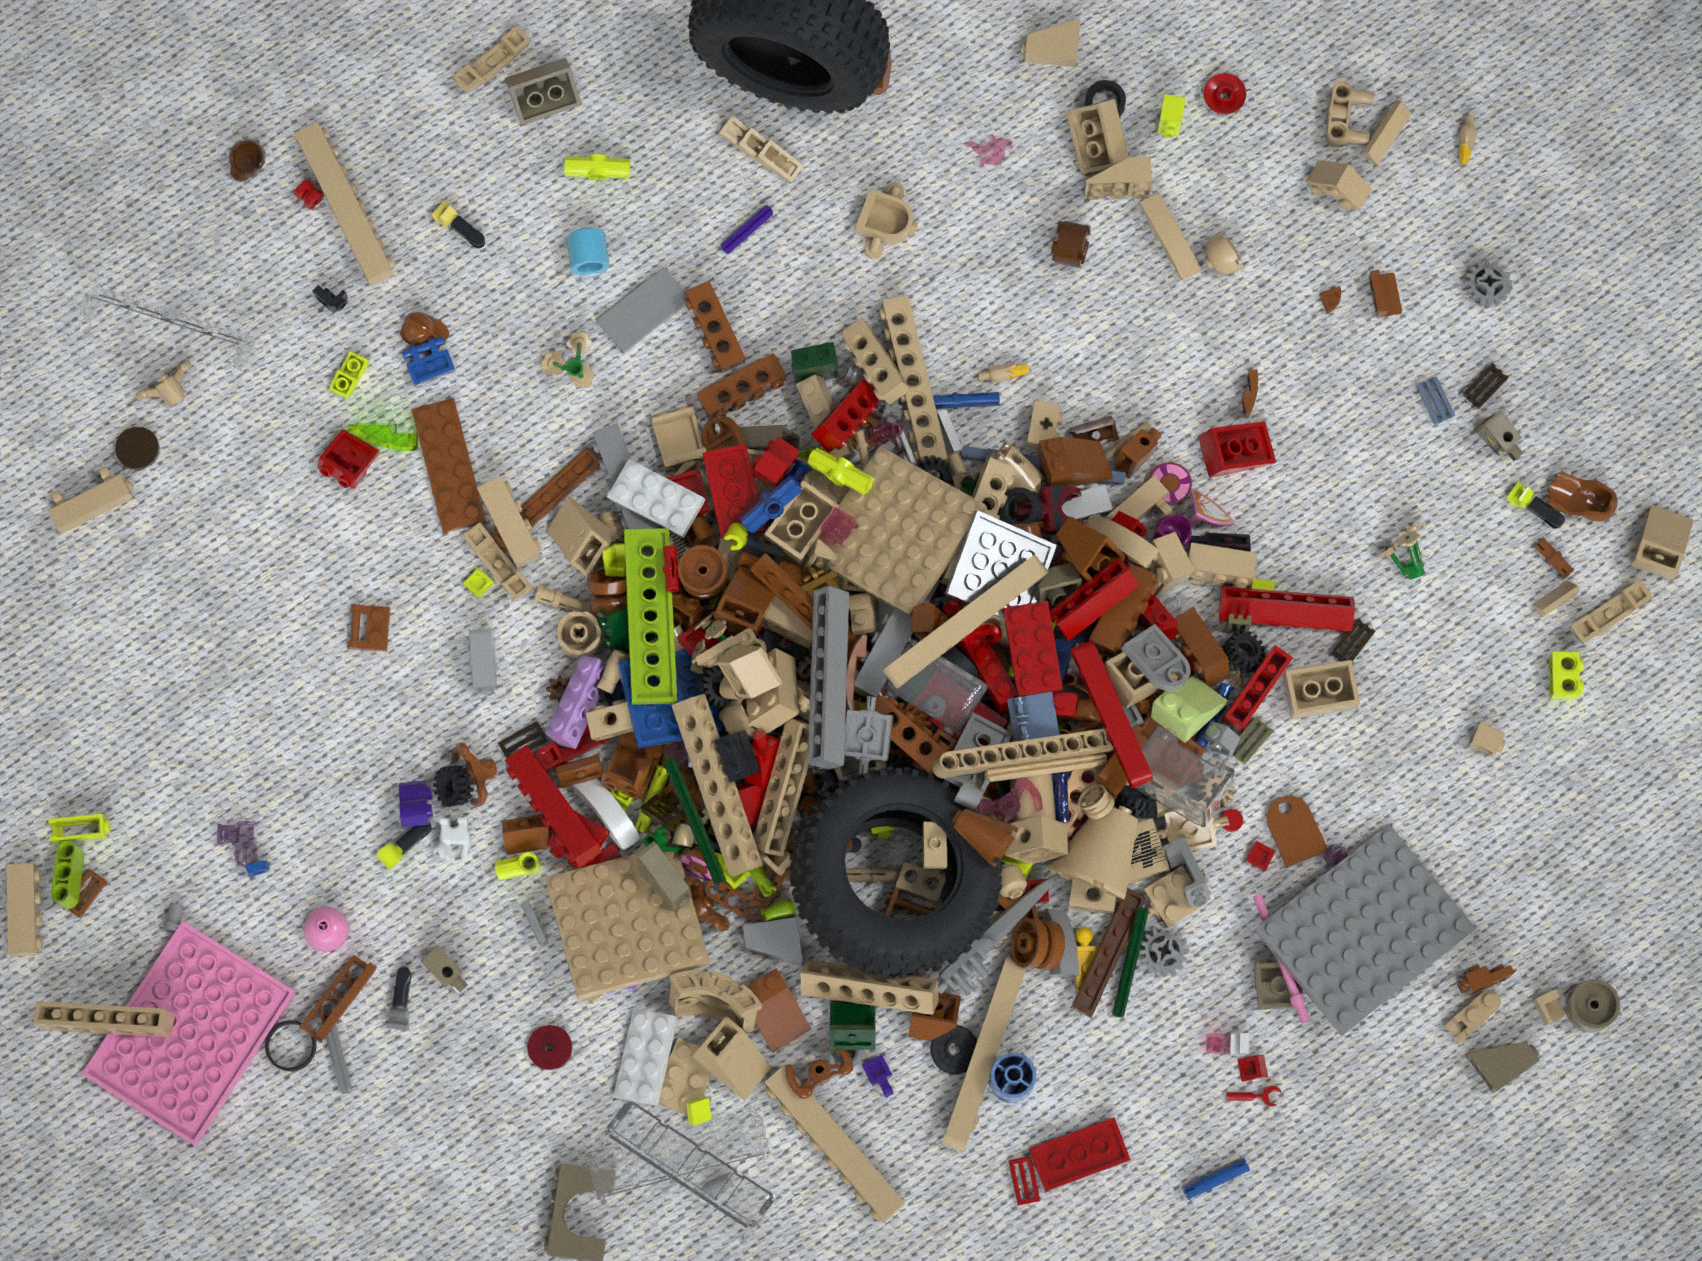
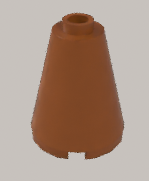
M965 809L963 812L959 810L952 820L955 823L954 829L992 867L997 865L994 862L995 859L999 858L1001 860L1014 840V837L1011 836L1013 831L1017 833L1019 829L1011 824L969 809Z

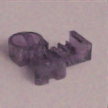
M238 821L236 825L218 824L217 844L225 846V843H232L233 846H236L234 857L238 865L246 868L245 865H248V848L253 850L254 859L249 864L257 862L258 854L257 845L254 844V826L258 825L255 821ZM223 831H224V842H222V833H223ZM241 850H243V864L239 861Z

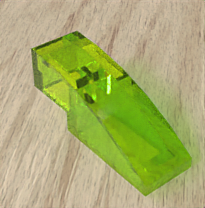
M397 423L348 424V429L356 435L379 446L400 451L418 450V432H397Z

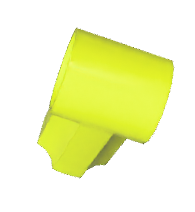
M531 852L495 862V870L499 881L524 875H535L541 869L540 859ZM528 859L535 860V865L531 869L525 868V862Z

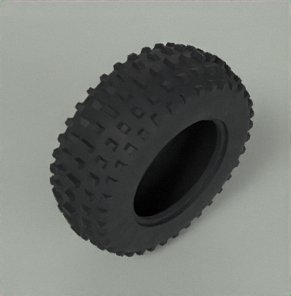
M692 0L691 2L692 9L688 21V29H690L689 41L693 52L698 54L699 60L706 62L708 69H714L717 76L728 79L727 82L731 85L736 84L741 87L742 91L754 93L755 97L769 99L771 103H781L787 108L791 106L796 107L800 111L808 109L814 113L824 111L827 114H832L833 110L838 113H843L845 110L852 111L854 107H860L867 100L866 98L873 94L878 86L877 82L882 81L883 75H885L890 49V42H888L889 27L887 26L886 19L881 18V11L874 9L875 6L870 1ZM788 57L796 58L800 62L791 65Z
M886 767V770L879 769L878 773L876 769H870L867 773L863 774V777H860L857 773L852 775V779L847 781V784L843 781L835 784L836 790L833 793L825 791L822 794L821 799L823 802L819 805L813 804L808 811L812 814L807 819L801 821L799 826L803 829L794 837L793 843L796 845H794L793 852L790 855V860L792 861L790 869L793 870H790L789 875L791 886L796 887L792 890V896H794L795 904L800 903L797 910L801 920L807 919L806 928L810 935L816 933L818 936L816 940L820 943L819 945L822 948L826 946L830 948L828 952L833 958L838 960L839 957H842V962L847 964L848 967L853 969L857 965V970L863 971L864 974L870 975L874 971V975L881 974L882 978H888L889 974L891 977H896L899 974V978H906L907 975H913L914 972L917 976H923L929 968H932L935 972L940 971L942 968L941 964L945 961L953 964L958 960L956 954L960 952L967 954L972 949L969 943L972 944L976 939L979 941L984 934L981 931L985 929L986 925L989 926L993 919L990 916L993 915L994 909L996 910L999 904L996 900L999 899V892L1002 889V884H999L1002 882V875H998L1002 873L1001 860L996 858L994 862L997 865L992 867L954 829L955 823L952 820L959 810L963 812L965 809H968L954 802L959 788L956 785L950 788L948 781L945 780L943 782L944 779L939 777L935 780V775L929 773L927 776V771L924 770L918 774V770L912 769L911 771L909 767H904L903 771L902 768H895V771H893V767ZM981 810L977 811V813L984 815ZM923 822L936 823L947 835V868L944 869L946 888L941 906L935 911L915 919L886 917L866 906L855 894L847 877L845 857L848 843L860 833L882 826L904 828L923 838Z

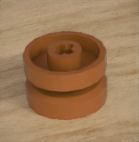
M698 545L688 549L681 556L678 564V576L685 591L692 597L701 600L712 599L720 595L726 588L729 581V569L723 555L717 549L707 545Z
M604 569L594 572L587 577L588 590L592 592L589 597L592 611L598 613V610L603 609L605 612H610L627 604L626 576H606Z
M1034 918L1021 919L1015 926L1011 938V954L1017 966L1049 971L1055 969L1060 964L1065 949V935L1059 923Z

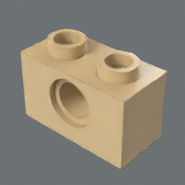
M625 699L613 702V706L605 708L604 705L593 707L591 712L586 713L591 739L595 741L633 732L628 705ZM615 713L616 722L609 725L608 717Z
M1072 879L1068 908L1113 915L1116 897L1106 894L1095 886ZM1091 889L1096 890L1099 893V898L1096 900L1089 899L1087 891Z

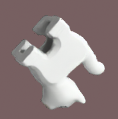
M447 818L439 819V842L433 846V853L437 854L440 859L450 860L452 854L451 845L462 846L461 857L464 860L469 858L470 834L467 818H457L456 827H451V821Z

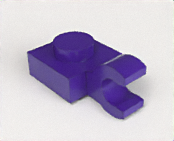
M882 1055L862 1064V1068L872 1086L879 1084L885 1098L894 1094L887 1080L892 1077V1073Z

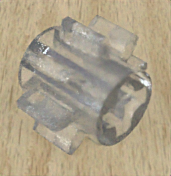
M1165 594L1158 598L1174 618L1180 615L1179 611L1182 610V606L1175 596L1169 598Z

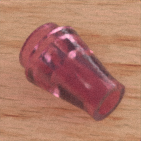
M881 422L875 426L873 437L877 442L886 444L889 440L891 441L901 435L903 428L900 423Z

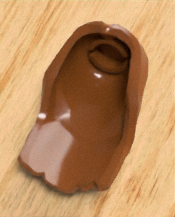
M1563 471L1557 474L1555 481H1552L1548 488L1549 500L1547 502L1550 506L1564 514L1582 516L1595 522L1607 521L1613 516L1618 505L1616 493L1608 486L1597 480L1579 479Z

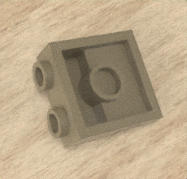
M1272 959L1259 960V964L1254 965L1258 1010L1295 1008L1289 999L1291 995L1279 964L1272 963ZM1296 982L1299 993L1303 994V989Z

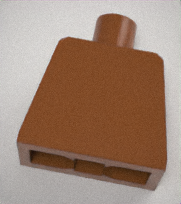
M1151 428L1148 432L1141 429L1120 449L1113 465L1121 472L1126 473V476L1130 479L1154 454L1158 445L1157 441L1161 438L1160 432L1155 428Z

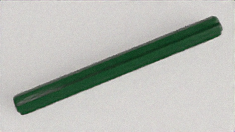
M674 758L666 760L664 766L715 885L721 884L726 881V877L679 766Z

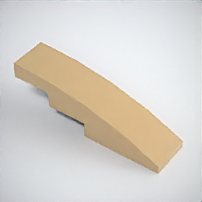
M733 115L718 133L739 150L789 183L793 182L804 167V165L771 139L767 140L752 127L748 128Z
M1159 192L1140 201L1139 204L1156 239L1160 241L1168 259L1172 261L1179 278L1184 280L1201 271L1188 242Z

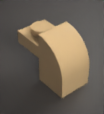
M868 592L849 596L852 633L860 635L876 632L875 620H879L878 599Z

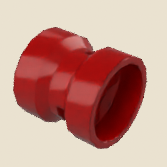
M309 179L301 182L293 193L298 199L304 201V205L309 210L315 208L324 198V194L320 190H316L314 184Z

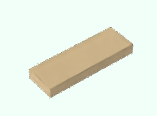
M1395 101L1363 150V153L1374 165L1380 164L1411 116L1410 111L1402 101Z

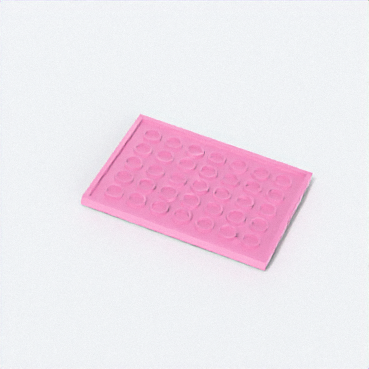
M182 921L127 1004L128 1007L163 1008L172 1013L174 1021L171 1038L107 1034L82 1072V1075L197 1147L266 1041L269 1031L277 1024L297 992Z

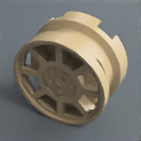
M1096 784L1087 788L1081 794L1078 805L1081 809L1085 810V814L1089 819L1097 820L1112 810L1115 801L1103 785Z

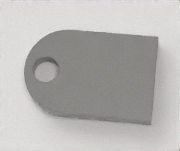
M1156 624L1126 642L1121 648L1154 686L1162 690H1178L1184 686L1190 676V665L1187 659ZM1170 674L1177 675L1180 681L1173 680Z

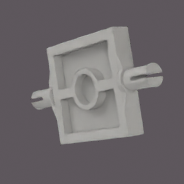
M867 696L865 710L849 709L846 716L844 755L853 756L860 760L858 772L860 774L868 772L869 761L875 759L888 761L893 715L881 714L875 711L877 697Z

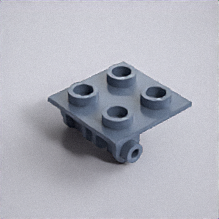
M1052 692L1007 699L1014 742L1059 735Z

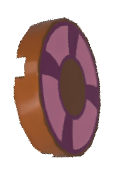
M1166 462L1156 466L1151 472L1149 479L1155 475L1169 491V496L1164 499L1169 506L1180 504L1189 496L1192 480L1188 470L1182 465Z
M689 848L683 849L679 855L682 866L693 875L711 881L712 877L699 849H693L692 851H689Z

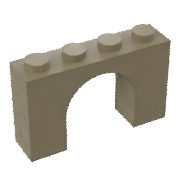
M561 1163L560 1169L556 1168L554 1182H558L557 1191H553L551 1196V1205H554L553 1214H549L547 1228H551L550 1237H545L544 1251H547L548 1257L577 1261H603L606 1240L579 1236L572 1233L566 1226L564 1211L571 1198L580 1193L591 1192L613 1195L616 1171Z

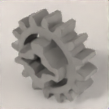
M1486 260L1484 265L1479 261L1476 264V268L1472 266L1469 270L1470 273L1466 274L1465 279L1468 281L1465 282L1464 287L1469 288L1466 295H1473L1471 301L1475 302L1478 300L1480 307L1483 303H1487V307L1490 308L1493 302L1496 306H1499L1500 299L1505 301L1507 299L1506 294H1510L1512 290L1509 286L1512 285L1513 281L1507 279L1510 276V272H1503L1504 265L1500 268L1497 267L1498 261H1495L1493 265H1490L1489 260ZM1483 272L1482 277L1475 279L1479 273ZM1486 280L1489 281V284H1492L1491 287L1488 286V283H1485ZM1502 289L1500 293L1494 296L1495 290Z
M1164 927L1161 928L1160 933L1153 929L1152 937L1148 934L1145 935V939L1148 942L1141 943V946L1145 948V950L1139 952V955L1145 956L1141 963H1148L1146 970L1149 971L1153 968L1155 976L1158 975L1159 971L1162 972L1163 977L1167 976L1168 971L1175 975V968L1179 970L1183 968L1180 962H1187V958L1183 956V954L1189 952V949L1183 948L1187 941L1179 940L1181 933H1178L1176 936L1173 935L1174 929L1172 928L1169 933L1165 932ZM1158 938H1164V941L1158 944L1155 942L1152 943L1154 940ZM1172 941L1177 945L1179 952L1174 950L1171 944ZM1166 943H1168L1167 952L1170 955L1166 954L1162 961H1160L1161 952L1159 950H1162ZM1149 952L1154 954L1156 963L1151 960ZM1167 961H1176L1170 966L1163 967Z

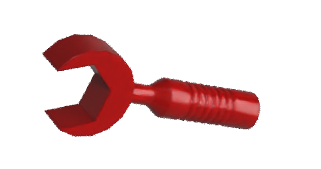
M1268 1086L1262 1094L1227 1092L1226 1098L1227 1101L1262 1099L1265 1105L1274 1107L1277 1104L1269 1101L1268 1094L1273 1090L1280 1093L1282 1091L1276 1086Z

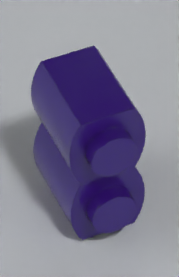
M426 780L399 783V808L402 827L428 825L429 817H433L432 803L429 804V800L433 799L431 786L427 787Z

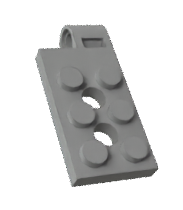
M972 713L953 751L982 747L983 745L978 742L979 738L987 740L989 745L1009 743L1013 733ZM984 755V758L990 762V759ZM963 758L964 762L970 765L969 761ZM984 772L943 778L960 787L954 802L972 811H975L990 782L985 779Z

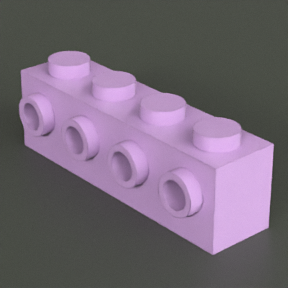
M581 655L545 734L560 746L576 749L588 724L586 713L591 712V708L596 707L603 692L597 685L602 679L606 665L599 658Z

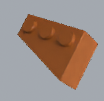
M1193 607L1176 616L1175 619L1178 622L1177 636L1174 637V640H1179L1184 655L1187 658L1189 657L1203 683L1211 688L1230 678L1227 655Z

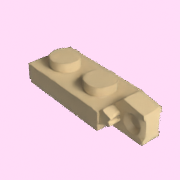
M748 628L736 636H730L696 656L695 659L699 666L711 668L718 665L716 661L733 645L751 646L758 640L753 630Z

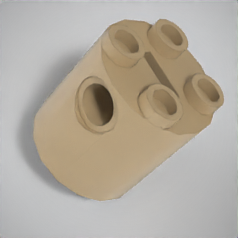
M1006 441L999 448L1000 451L997 453L993 451L986 457L985 461L991 457L1014 467L1012 475L1015 478L1011 487H1007L1006 492L1015 487H1022L1036 494L1039 493L1043 474L1009 441ZM990 481V485L998 490V485ZM1020 496L1017 497L1012 502V504L1017 505V503H1020L1023 500H1026L1027 502H1030V500L1027 497Z

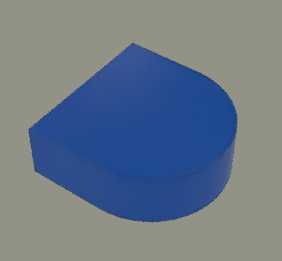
M266 860L245 865L248 877L266 873L270 869Z

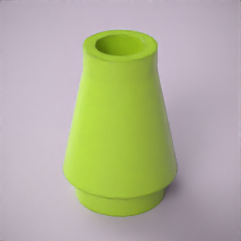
M786 898L761 910L764 922L792 918V916L796 915L794 902L792 899Z

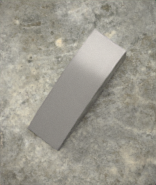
M1045 909V920L1059 923L1065 935L1063 957L1060 964L1055 969L1050 970V975L1060 977L1079 976L1077 945L1066 911Z

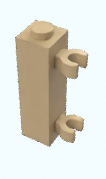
M105 466L98 470L104 480L103 483L67 501H64L59 490L51 493L56 507L48 511L57 529L63 534L133 499L130 493L133 491V487L129 480H124L120 474L112 477L110 471Z
M1154 475L1105 518L1111 520L1119 510L1140 521L1155 507L1159 509L1163 516L1170 515L1172 508L1164 501L1169 496V491Z

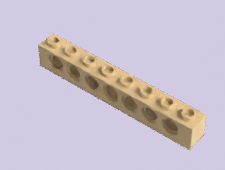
M904 295L882 300V308H879V315L881 321L885 320L886 328H884L885 340L890 341L891 348L888 349L889 356L892 361H895V365L906 383L909 379H914L918 382L916 386L908 385L911 390L900 397V401L905 402L906 410H903L905 422H909L911 430L908 431L910 443H915L916 451H913L915 461L918 464L917 460L921 459V461H924V456H928L931 459V455H935L936 459L940 457L947 463L948 457L909 297ZM895 318H899L903 321V323L901 325H895L892 322V320ZM903 338L907 340L908 344L899 345L897 340ZM910 359L913 364L906 366L902 363V360ZM917 399L922 401L923 405L916 407L911 402ZM924 420L928 425L926 427H919L916 422ZM928 440L932 442L933 446L925 448L921 443Z
M705 694L671 705L729 877L763 866L735 782H729L722 760L717 752L714 740L720 737Z

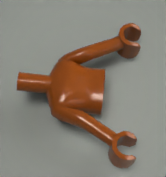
M1067 673L1066 676L1068 678H1074L1075 680L1073 683H1065L1066 686L1070 689L1076 688L1089 697L1079 698L1077 721H1089L1091 723L1072 731L1061 729L1059 733L1070 734L1093 730L1100 726L1102 722L1086 687L1078 682L1074 673Z

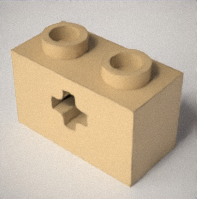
M1035 400L1027 448L1038 449L1040 440L1060 437V433H1056L1057 425H1062L1064 412H1060V404ZM1044 423H1048L1047 430H1043Z

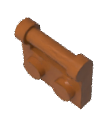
M351 604L350 641L347 642V649L387 651L391 608ZM361 613L367 614L365 642H359Z

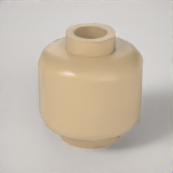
M1013 864L1002 865V873L998 874L1002 875V882L999 883L1002 884V889L999 892L1000 895L1010 897L1011 899L1020 897L1023 894L1022 891L1027 886L1021 868Z

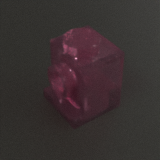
M835 507L820 529L825 535L824 539L835 546L836 543L841 545L850 536L852 528L857 529L859 525L853 517Z

